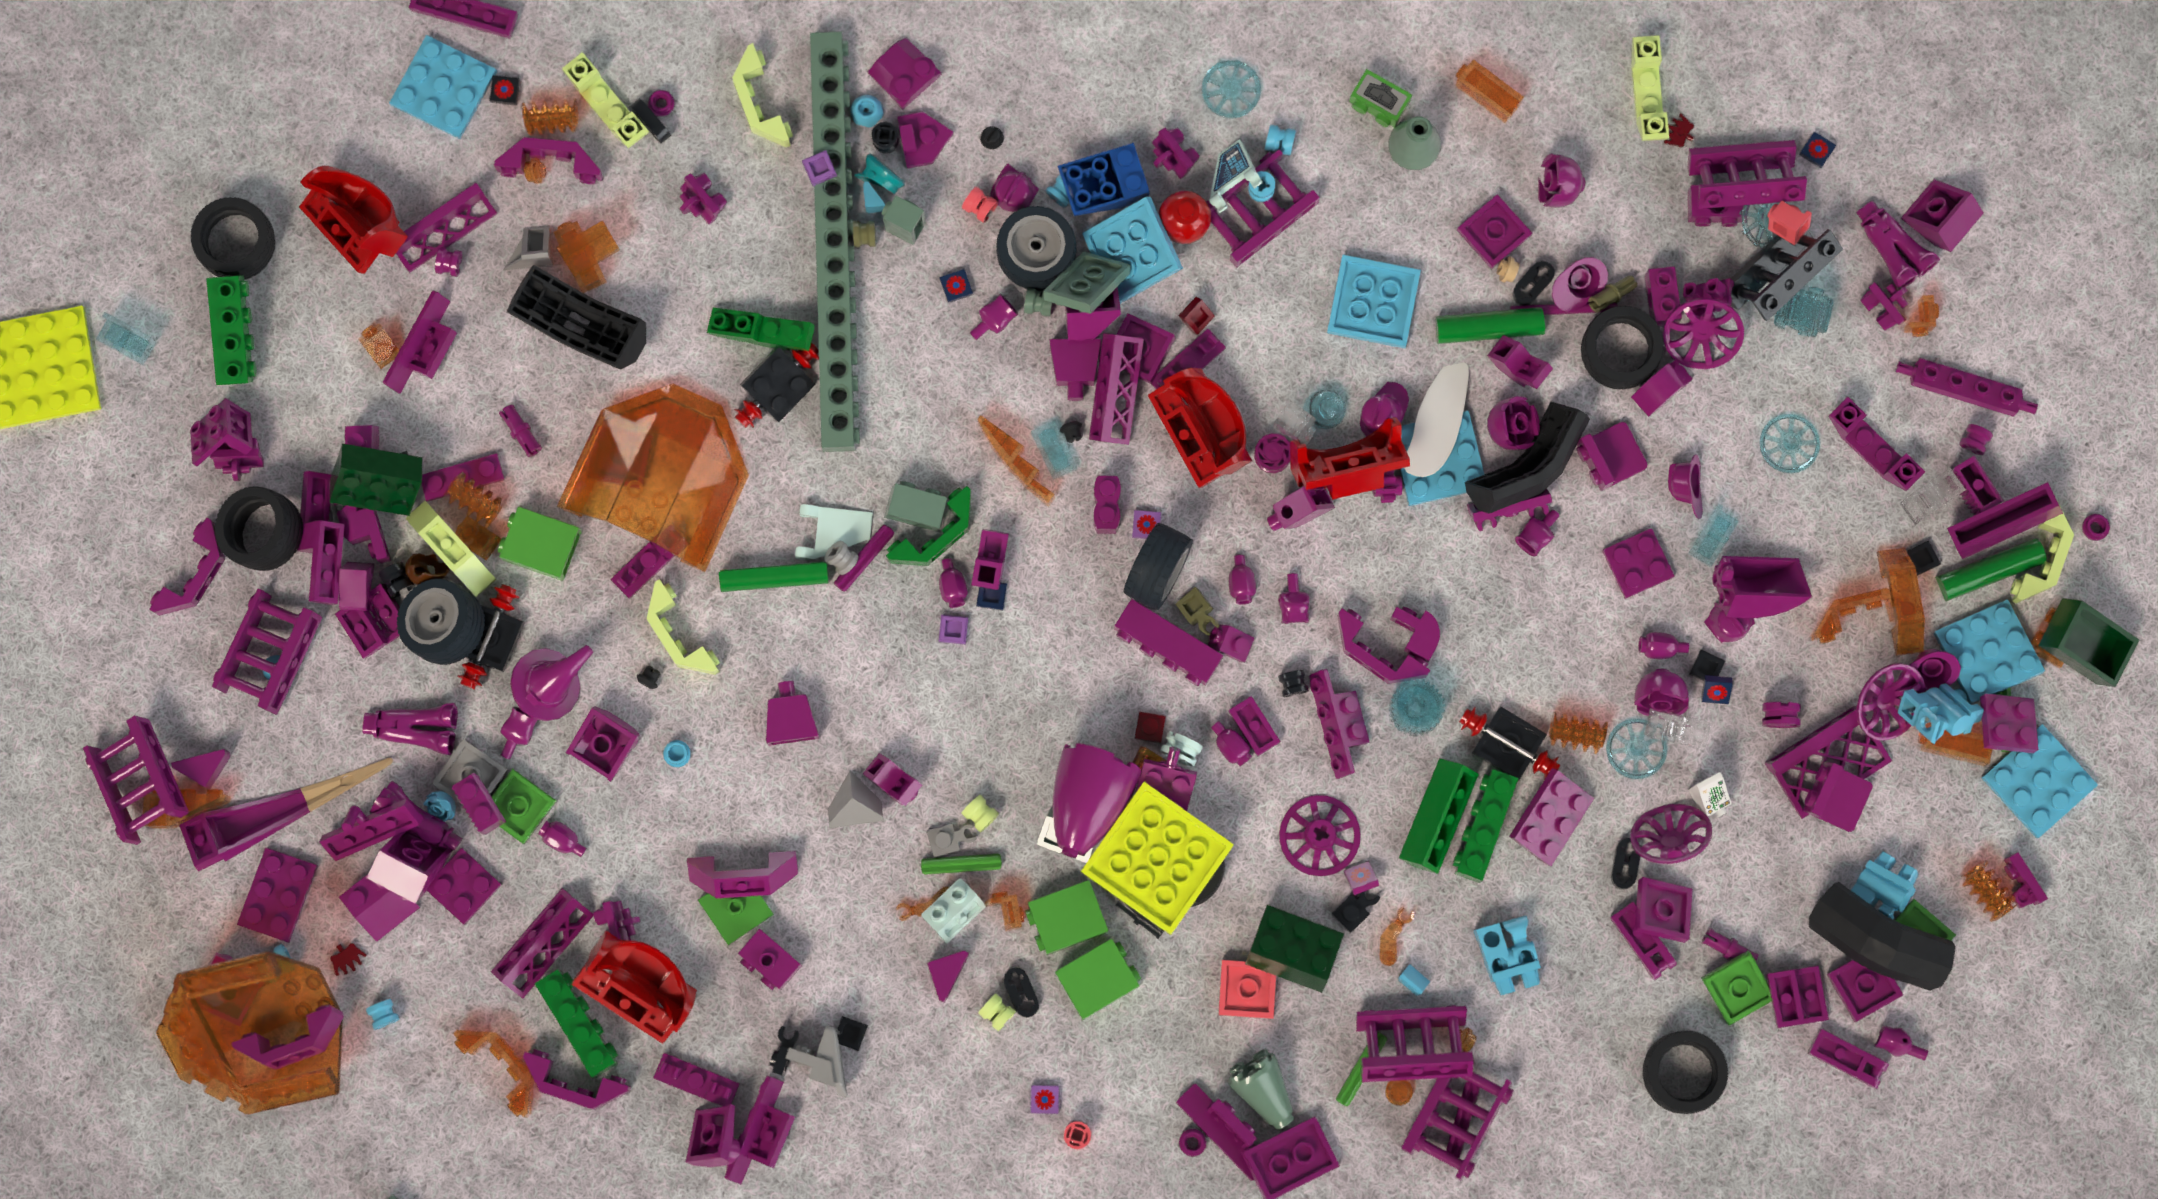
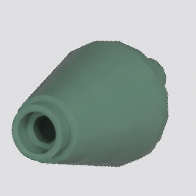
M1413 117L1399 122L1393 128L1388 140V148L1392 160L1400 167L1408 170H1421L1430 167L1437 159L1441 149V138L1437 129L1428 119Z
M1262 1049L1247 1064L1240 1062L1230 1068L1231 1076L1227 1082L1245 1102L1269 1125H1273L1277 1130L1293 1121V1110L1278 1059L1275 1054L1269 1053L1267 1049Z

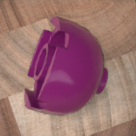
M1558 154L1547 155L1541 167L1546 168L1544 171V186L1539 179L1538 200L1541 203H1545L1543 205L1545 207L1563 208L1572 204L1579 194L1583 192L1585 178L1578 163L1573 159ZM1548 191L1557 192V194L1555 193V194L1553 195V194L1549 193Z
M1514 396L1497 402L1489 412L1487 419L1489 435L1493 442L1503 449H1527L1535 443L1532 442L1534 436L1539 434L1540 423L1537 410L1534 405L1529 406L1525 401L1528 399L1525 397Z
M1664 668L1656 669L1643 676L1636 685L1634 705H1637V711L1645 716L1658 717L1655 711L1672 712V717H1677L1684 714L1689 708L1688 687L1677 674Z

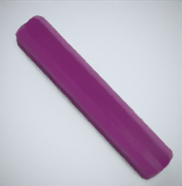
M882 525L857 554L859 557L855 566L848 573L839 575L834 581L838 589L844 592L847 591L894 536L895 533L889 526Z
M1467 1081L1462 1097L1476 1104L1480 1088ZM1458 1108L1454 1124L1468 1131L1472 1114ZM1450 1135L1446 1151L1460 1158L1464 1141Z

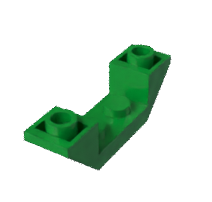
M968 486L964 489L959 487L948 496L950 501L947 502V507L958 518L959 521L957 523L952 521L942 530L943 535L936 541L934 538L930 539L921 548L923 550L921 554L906 538L902 542L900 540L895 541L887 549L889 552L886 555L890 564L929 566L969 531L971 489Z

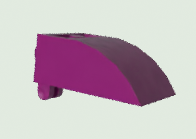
M1722 556L1719 565H1715L1712 582L1717 588L1719 604L1723 606L1726 617L1761 618L1787 612L1812 598L1799 558Z

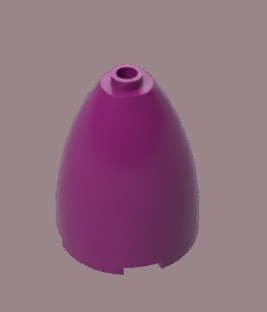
M1076 743L1075 748H1070L1071 746L1068 744L1064 745L1057 767L1053 791V824L1057 845L1062 849L1061 853L1071 858L1084 855L1107 835L1128 805L1142 772L1132 762H1128L1127 765L1123 764V761L1115 757L1112 752Z

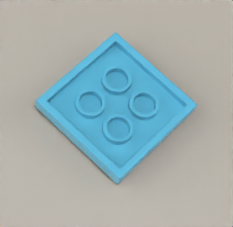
M426 35L389 104L439 130L461 139L497 70Z
M1151 197L1139 200L1082 233L1090 253L1130 264V274L1118 285L1120 304L1183 269Z
M1342 255L1327 333L1405 349L1421 270Z
M1469 411L1463 412L1453 450L1444 465L1436 473L1426 477H1418L1407 473L1404 468H1400L1409 506L1466 494L1464 482L1484 475ZM1415 423L1401 426V441L1406 451L1413 438Z
M2008 599L1934 632L1941 650L1954 655L1959 661L1961 670L1957 681L1962 691L1966 693L1967 701L1970 705L1979 702L1980 696L1985 693L1997 694L2045 672Z
M2043 724L2037 728L2038 751L2035 753L2011 751L1982 777L1985 783L2036 839L2040 838L2098 786Z

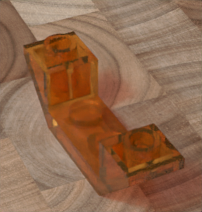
M1905 548L1877 551L1881 578H1887L1896 623L1891 629L1895 655L1921 653L1924 651L1925 617L1915 565Z
M1888 588L1832 601L1811 634V640L1819 639L1820 644L1835 641V636L1842 632L1838 613H1840L1841 617L1857 613V608L1866 606L1867 611L1883 607L1882 602H1884L1890 623L1897 620L1898 625H1904L1914 622V617L1919 615L1921 611L1918 606Z
M456 1030L453 1033L457 1038L454 1043L463 1054L469 1052L470 1055H475L490 1043L492 1045L489 1047L490 1052L499 1061L502 1058L509 1065L506 1070L516 1082L519 1079L522 1081L506 1096L510 1101L507 1106L516 1117L522 1115L524 1118L530 1116L534 1079L529 1068L499 1033Z

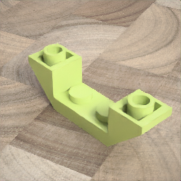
M1659 35L1633 37L1631 71L1635 113L1642 141L1669 139L1667 112H1663L1659 66L1662 62Z
M752 43L747 46L732 77L749 126L754 134L784 147L791 146L789 138L793 137L789 123H783L780 115L762 121L764 117L760 106H754L751 100L755 93L751 82L745 81L763 75L762 66L766 65L762 51H756Z
M583 52L562 68L584 100L615 137L628 149L649 133L636 115L626 108L605 83L599 71Z
M426 501L411 512L410 516L405 518L475 597L496 580Z
M2064 513L2038 525V528L2056 534L2058 537L2054 536L2049 544L2048 552L2052 554L2049 562L2045 561L2039 573V576L2043 577V579L2027 573L2022 575L2020 579L2016 578L2010 589V593L2015 595L2011 602L2017 604L2057 585L2074 537V533Z
M660 579L655 581L646 619L677 667L713 675L719 673L716 667L720 664L719 660L712 650L706 652L703 646L684 658L683 655L688 652L679 639L674 642L669 632L673 631L666 618L659 619L660 615L676 606L673 598L677 595L669 583L663 585Z

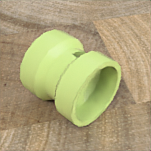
M981 794L970 802L961 813L966 819H971L975 823V828L980 833L999 815L994 808H990L986 804V799Z
M996 993L978 1012L984 1019H989L992 1022V1027L998 1032L1004 1027L1009 1018L1011 1019L1016 1013L1011 1006H1005L1002 1003V998Z

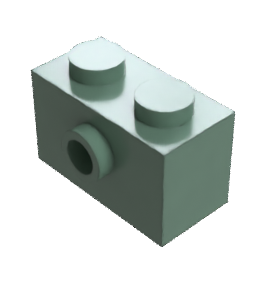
M895 196L892 202L888 201L881 214L884 216L885 231L911 245H914L926 224L924 210L911 201L904 200L898 196Z
M900 481V484L895 483L891 488L884 518L937 531L940 528L947 497L941 496L942 492L935 489L926 488L925 491L915 489L916 485L910 482Z

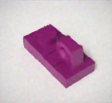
M2019 852L2004 859L2006 863L2004 869L2010 879H2016L2021 884L2011 894L2019 909L2032 903L2034 905L2041 904L2048 899Z

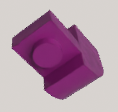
M1504 335L1487 355L1501 372L1524 388L1528 385L1538 389L1553 370L1548 362L1530 355L1520 342Z
M1675 359L1653 375L1631 398L1649 417L1677 392L1688 385L1693 378Z
M982 529L971 585L995 590L999 589L1009 533Z
M1404 606L1402 609L1396 607L1390 620L1413 632L1404 652L1413 657L1417 655L1428 663L1440 639V629L1436 619L1426 610L1421 619L1416 617L1417 613Z
M881 753L875 757L862 773L892 799L904 806L916 798L918 790L922 787L920 782L905 773Z

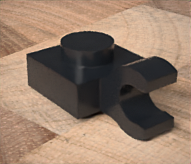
M781 1026L778 1030V1038L782 1045L779 1051L774 1050L769 1066L773 1067L772 1072L781 1076L785 1075L789 1060L786 1059L788 1049H793L799 1039V1031L796 1030L791 1039H786L784 1037L786 1027Z

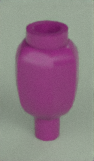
M1235 555V567L1229 573V592L1236 599V604L1245 605L1252 602V597L1256 593V582L1253 571L1245 564V555Z
M947 558L941 561L944 571L939 578V588L942 599L949 603V607L958 608L965 605L964 599L968 594L967 585L963 574L954 568L952 559Z
M1650 632L1645 637L1640 636L1638 650L1639 653H1644L1650 659H1669L1677 653H1688L1689 643L1678 642L1675 636L1671 634Z
M1220 721L1211 727L1217 735V747L1230 763H1237L1241 767L1252 758V755L1249 753V745L1239 733L1232 729H1226Z
M546 820L538 835L542 836V840L547 846L560 853L567 854L573 852L582 857L587 849L578 843L575 832L558 821L550 823Z

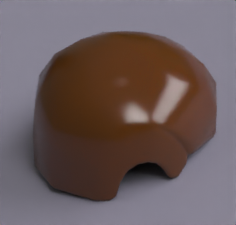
M421 553L412 554L405 564L406 574L416 586L430 579H445L450 571L444 562H438L436 554L427 556ZM434 566L435 574H431L427 567Z

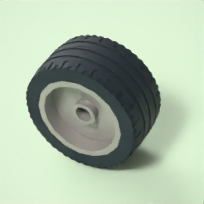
M1043 206L1022 208L1010 215L999 230L996 241L997 259L1004 274L1016 285L1025 289L1027 287L1038 290L1046 289L1075 260V235L1068 221L1057 211ZM1040 245L1041 248L1038 250L1032 249V246Z
M1157 523L1144 542L1131 568L1124 586V594L1150 608L1159 610L1169 596L1190 553L1193 539L1172 527Z
M430 579L418 584L403 599L397 614V630L404 645L422 659L440 665L456 663L469 656L479 644L485 627V616L479 601L460 585L445 579Z

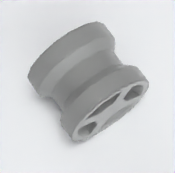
M838 541L826 552L824 560L827 564L834 565L839 575H844L855 566L859 556L854 551H849L846 543Z

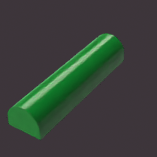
M1542 307L1435 316L1437 344L1500 339L1503 335L1515 338L1545 334V319Z
M2034 538L1935 578L1947 602L2040 566L2047 561V557L2039 539Z
M826 562L720 570L721 592L829 584L828 564Z

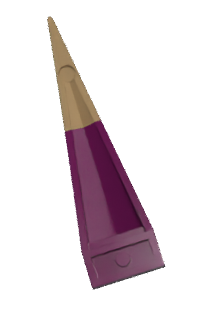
M387 758L346 774L275 796L204 812L180 824L179 827L194 867L199 872L221 860L228 861L392 764L393 759Z

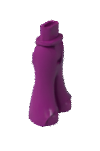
M1874 201L1869 202L1856 212L1862 220L1861 227L1864 228L1868 239L1885 261L1898 290L1913 283L1917 276L1920 278L1929 272L1940 261V258L1935 253L1926 250L1915 242L1884 208L1879 209ZM1895 246H1896L1897 249L1900 251V253L1903 255V257L1906 259V261H1905V260L1901 257V255L1898 253V251L1896 250Z
M447 703L427 709L377 710L376 713L364 714L362 732L363 734L373 735L376 739L380 738L390 742L417 745L440 754L451 755L454 751L456 736L453 731H428L414 729L413 727L432 726L456 729L458 710L455 703Z
M391 781L387 788L384 787L369 812L372 814L404 799H408L423 817L420 825L410 829L418 838L436 846L443 847L446 845L452 850H455L463 839L453 833L454 828L451 827L449 829L446 822L419 808L406 796L402 787L394 781Z

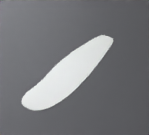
M1467 363L1443 366L1429 387L1418 411L1413 438L1407 450L1410 458V466L1404 468L1407 473L1418 477L1430 476L1436 473L1450 456L1458 436L1465 406L1469 376Z

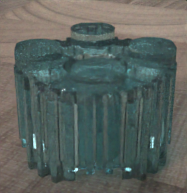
M1809 287L1808 291L1800 290L1775 314L1774 324L1778 326L1777 328L1785 329V326L1797 330L1798 335L1815 338L1818 332H1827L1834 305L1833 299L1823 296L1824 290L1817 287Z
M1411 679L1409 683L1405 682L1403 686L1400 685L1391 697L1390 708L1388 709L1391 712L1389 717H1393L1391 722H1394L1395 728L1404 732V734L1409 733V736L1415 734V737L1419 734L1423 736L1425 733L1429 734L1430 731H1433L1445 713L1444 708L1446 705L1443 704L1445 699L1441 698L1442 693L1438 694L1439 689H1434L1435 685L1430 686V682L1426 683L1425 679H1422V681L1416 679L1415 682ZM1414 702H1418V706L1424 709L1419 714H1416L1410 708Z

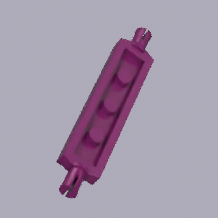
M1919 358L1914 366L1900 361L1897 364L1895 372L1911 376L1912 386L2012 417L2019 410L2032 413L2033 415L2037 411L2038 404L2023 400V389Z

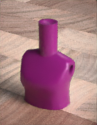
M999 294L994 301L979 310L982 322L971 330L970 334L976 340L988 330L999 334L1019 314L1002 294Z
M1551 510L1542 521L1532 517L1524 526L1522 532L1515 537L1517 545L1530 556H1537L1540 550L1555 537L1550 527L1559 518V513Z
M1287 574L1288 591L1281 593L1278 597L1282 613L1281 623H1308L1309 594L1299 591L1298 574Z
M512 707L509 718L500 730L501 734L507 739L500 755L506 759H511L517 744L528 745L538 719L531 718L519 707Z
M1885 1025L1881 1028L1875 1047L1884 1049L1896 1057L1908 1054L1921 1060H1926L1929 1050L1913 1045L1910 1036L1902 1028H1891Z

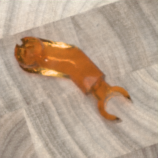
M944 886L926 903H917L916 906H909L906 903L898 904L896 910L906 908L909 912L905 916H900L899 919L907 921L912 915L922 917V913L950 887Z
M1404 907L1398 909L1396 921L1394 923L1391 922L1380 936V961L1386 966H1392L1396 963V938L1402 932L1401 928L1404 924L1414 919L1413 911H1411L1410 917L1407 920L1401 918Z

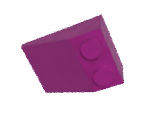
M409 829L393 836L379 850L367 879L373 881L379 888L389 889L398 894L402 900L416 904L426 893L453 850L446 845L440 847L429 842L427 843L418 838Z

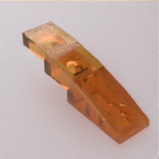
M980 415L977 419L978 425L993 451L1011 474L1029 492L1049 507L1055 499V494L1035 481L1040 475L1039 470L1020 457L1024 452V446Z

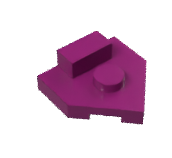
M924 112L897 116L907 169L933 164L947 142L954 135L952 130Z

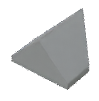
M550 225L523 228V237L503 271L531 268L533 265L537 267L552 266Z
M851 770L828 808L829 829L884 821L882 801Z

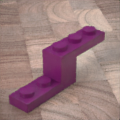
M304 471L300 509L303 534L297 551L312 553L309 602L336 605L339 598V569L341 568L344 524L329 522L331 474Z

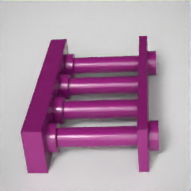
M1795 140L1689 148V176L1701 175L1703 184L1699 185L1698 208L1779 203L1781 201H1804L1807 177H1794L1791 169L1795 167L1797 147ZM1780 169L1783 178L1767 179L1765 170ZM1754 171L1756 180L1741 181L1738 172ZM1727 173L1730 182L1714 183L1712 174Z
M1280 149L1274 154L1269 152L1259 161L1260 165L1255 168L1256 172L1270 170L1294 199V205L1288 210L1285 208L1281 209L1273 198L1262 202L1272 213L1274 221L1267 226L1261 225L1236 196L1249 186V181L1245 178L1221 195L1225 202H1228L1253 231V237L1246 243L1237 238L1217 214L1216 207L1209 200L1206 201L1211 211V223L1232 247L1231 251L1233 253L1230 255V261L1236 268L1319 203L1320 197L1314 190L1308 194L1301 192L1279 166L1278 162L1282 160L1283 155Z
M258 588L249 600L248 610L221 667L214 674L212 687L226 694L231 686L259 698L258 707L277 715L323 617L304 607L301 613L295 614L269 602L272 596ZM264 612L294 624L290 637L285 639L258 628ZM253 637L282 649V654L277 663L274 664L246 652ZM244 662L270 673L271 677L267 686L261 688L235 677L240 663Z
M134 715L126 720L130 729L128 735L104 750L88 745L83 747L86 755V764L93 771L115 823L116 835L122 842L138 845L141 843L137 830L164 813L182 818L189 813V810L150 720ZM136 743L140 752L139 757L112 773L107 760ZM145 766L150 776L149 781L122 797L117 783ZM153 790H156L160 799L159 804L132 820L127 807Z
M1449 1005L1435 1008L1365 1010L1357 1012L1356 1032L1366 1031L1369 1057L1362 1058V1082L1471 1077L1473 1075L1474 1063L1473 1052H1462L1459 1026H1466L1467 1007ZM1448 1027L1451 1053H1435L1432 1028ZM1421 1028L1424 1054L1407 1055L1404 1029ZM1393 1030L1396 1056H1380L1377 1031Z
M1473 1072L1471 1077H1461L1497 1096L1493 1106L1488 1111L1452 1092V1088L1449 1085L1453 1077L1438 1078L1401 1149L1410 1155H1413L1415 1150L1418 1152L1422 1150L1459 1170L1455 1178L1462 1182L1464 1177L1469 1178L1476 1165L1472 1161L1502 1103L1507 1105L1514 1093V1090L1511 1089L1512 1081L1506 1079L1501 1087ZM1447 1101L1483 1120L1484 1123L1477 1136L1440 1117V1113L1436 1111L1440 1102L1446 1103ZM1435 1126L1471 1145L1465 1159L1462 1160L1426 1141L1427 1137L1423 1135L1427 1127L1432 1128Z

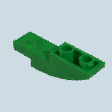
M713 307L707 333L768 348H775L777 346L781 350L787 351L791 349L809 351L815 325L811 322L765 317L759 313Z

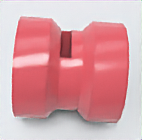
M974 187L965 199L962 209L968 213L973 212L978 220L985 223L989 219L987 214L990 210L994 212L998 201L993 197H986L981 189Z
M1072 1122L1064 1130V1139L1069 1147L1082 1149L1089 1144L1091 1132L1085 1123Z

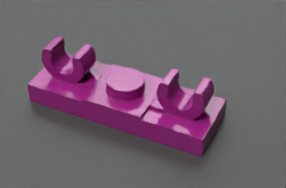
M1206 329L1156 375L1151 385L1158 389L1164 385L1163 380L1187 368H1201L1203 370L1226 347L1209 329Z
M1546 488L1541 494L1490 514L1479 511L1474 503L1467 504V508L1478 530L1483 531L1482 523L1484 520H1490L1492 527H1497V520L1495 519L1497 516L1513 517L1518 515L1519 512L1527 510L1532 518L1535 517L1534 509L1538 506H1541L1543 513L1547 515L1549 513L1547 504L1552 503L1551 493Z
M668 524L610 580L631 599L688 543Z
M663 1053L653 1079L720 1106L732 1104L740 1085L738 1082L666 1053Z

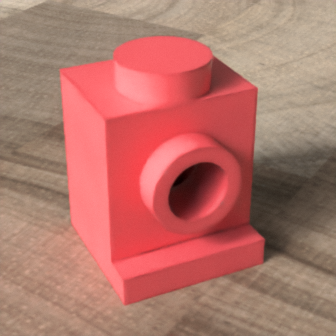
M1781 201L1779 205L1774 204L1768 212V230L1795 245L1810 228L1812 213L1808 210L1802 213L1798 207Z

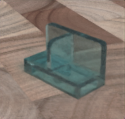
M104 312L102 317L106 322L96 340L144 365L156 342L147 334Z
M1720 504L1714 508L1688 552L1689 555L1709 567L1713 566L1739 522L1737 519L1721 511L1723 506Z

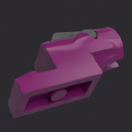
M330 503L333 522L344 524L343 537L352 545L371 540V543H368V549L372 559L376 558L381 564L391 561L376 510Z

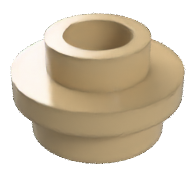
M1509 256L1506 260H1501L1498 265L1497 274L1500 275L1499 281L1503 283L1506 281L1513 282L1518 273L1519 263L1513 257Z

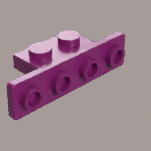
M434 290L431 292L383 380V384L396 393L401 394L413 371L433 379L457 335V332L452 328L439 324L450 304V301L439 292Z
M1323 669L1309 675L1310 689L1316 702L1317 715L1321 721L1324 741L1331 758V767L1336 779H1341L1355 773L1349 748L1370 743L1356 691L1334 694L1329 672L1327 669Z
M767 1075L761 1084L754 1107L748 1114V1121L744 1131L738 1138L740 1155L736 1161L727 1165L725 1179L741 1185L752 1160L772 1168L775 1167L795 1119V1116L774 1108L784 1084L783 1081Z
M1193 1084L1176 1101V1104L1250 1181H1254L1241 1153L1256 1146L1253 1143L1257 1139L1254 1135L1255 1130L1246 1121L1241 1122L1234 1115L1236 1111L1227 1101L1222 1102L1218 1098L1213 1102L1197 1084Z

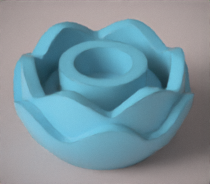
M862 95L853 101L850 113L855 124L870 128L882 119L883 108L881 102L876 97Z
M436 791L426 796L427 799L424 805L427 806L428 813L437 816L443 821L453 819L456 813V804L449 794L443 791Z

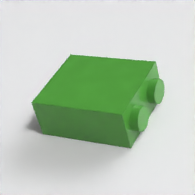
M518 507L516 513L512 512L509 517L507 527L510 529L507 537H503L498 547L499 557L505 562L563 581L582 531L579 527Z
M1090 880L1028 902L1030 909L1025 910L1030 926L1036 925L1039 935L1034 937L1039 951L1045 950L1047 955L1108 933V928Z
M1111 938L1055 971L1056 976L1082 1020L1140 987L1137 981L1141 977L1134 965L1128 967L1124 957L1127 956V953L1120 941L1114 943Z

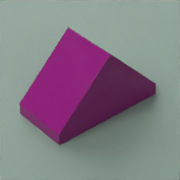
M347 562L339 569V609L367 610L374 574V563Z
M222 749L171 762L173 769L210 790L230 759V752Z
M961 951L927 963L939 1001L946 1002L969 957L968 952Z

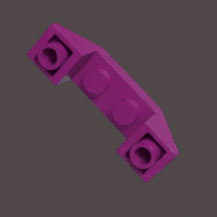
M524 137L494 161V167L497 172H501V176L515 178L517 172L518 174H524L526 154H529L530 158L538 160L545 159V156H556V160L562 162H570L572 158H575L573 173L576 179H580V183L593 185L596 183V179L597 181H603L601 170L581 146L573 141Z
M1847 397L1829 415L1840 437L1883 479L1907 491L1925 471L1907 453L1901 457L1863 420L1867 414Z
M207 517L204 522L201 521L196 526L193 532V541L210 551L208 556L204 555L197 566L199 570L194 578H190L186 582L182 597L164 586L161 591L158 590L153 595L150 601L152 606L149 610L161 616L197 606L225 561L224 554L217 544L215 523Z
M1341 608L1337 618L1343 651L1347 656L1387 684L1427 677L1431 671L1427 668L1428 663L1417 655L1414 657L1408 655L1395 672L1392 670L1394 666L1382 657L1378 660L1370 654L1371 649L1359 641L1355 644L1353 639L1364 624L1360 621L1362 617L1352 609L1346 611Z
M796 851L769 852L768 868L716 871L714 856L687 858L690 882L716 899L771 895L798 874Z
M331 1005L320 1006L315 1009V1012L306 1015L310 1035L299 1036L295 1038V1042L270 1047L269 1039L257 1033H248L241 1036L240 1040L232 1042V1046L259 1063L276 1070L325 1052L344 1015L342 1011Z
M533 1049L532 1054L524 1052L523 1058L539 1091L596 1110L629 1093L631 1090L630 1086L625 1085L627 1079L612 1074L610 1080L602 1078L596 1098L592 1097L594 1093L592 1091L578 1087L577 1092L566 1089L568 1083L553 1078L551 1083H548L547 1080L554 1061L548 1059L549 1053Z

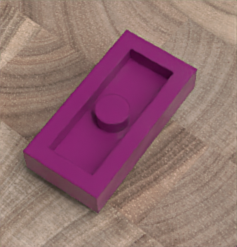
M1252 696L1228 711L1257 757L1281 742Z

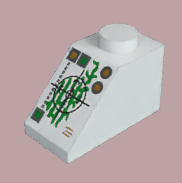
M1720 772L1688 790L1698 809L1707 816H1711L1712 820L1726 814L1725 808L1731 805L1729 794Z

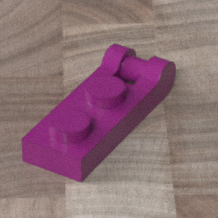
M1631 902L1610 917L1653 980L1661 977V973L1667 968L1671 970L1677 965L1675 959L1659 937L1635 931L1636 905L1634 902ZM1658 952L1661 960L1654 964L1650 957Z
M1819 1029L1807 1053L1874 1089H1878L1881 1083L1879 1078L1882 1072H1886L1889 1066L1885 1061L1823 1029ZM1866 1063L1873 1066L1869 1075L1863 1072Z

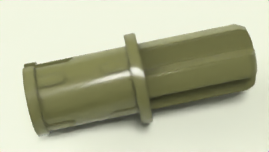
M1628 275L1615 284L1606 285L1604 290L1588 299L1591 302L1589 306L1594 312L1598 313L1614 302L1616 304L1619 303L1621 297L1637 287V281L1634 280L1633 276Z

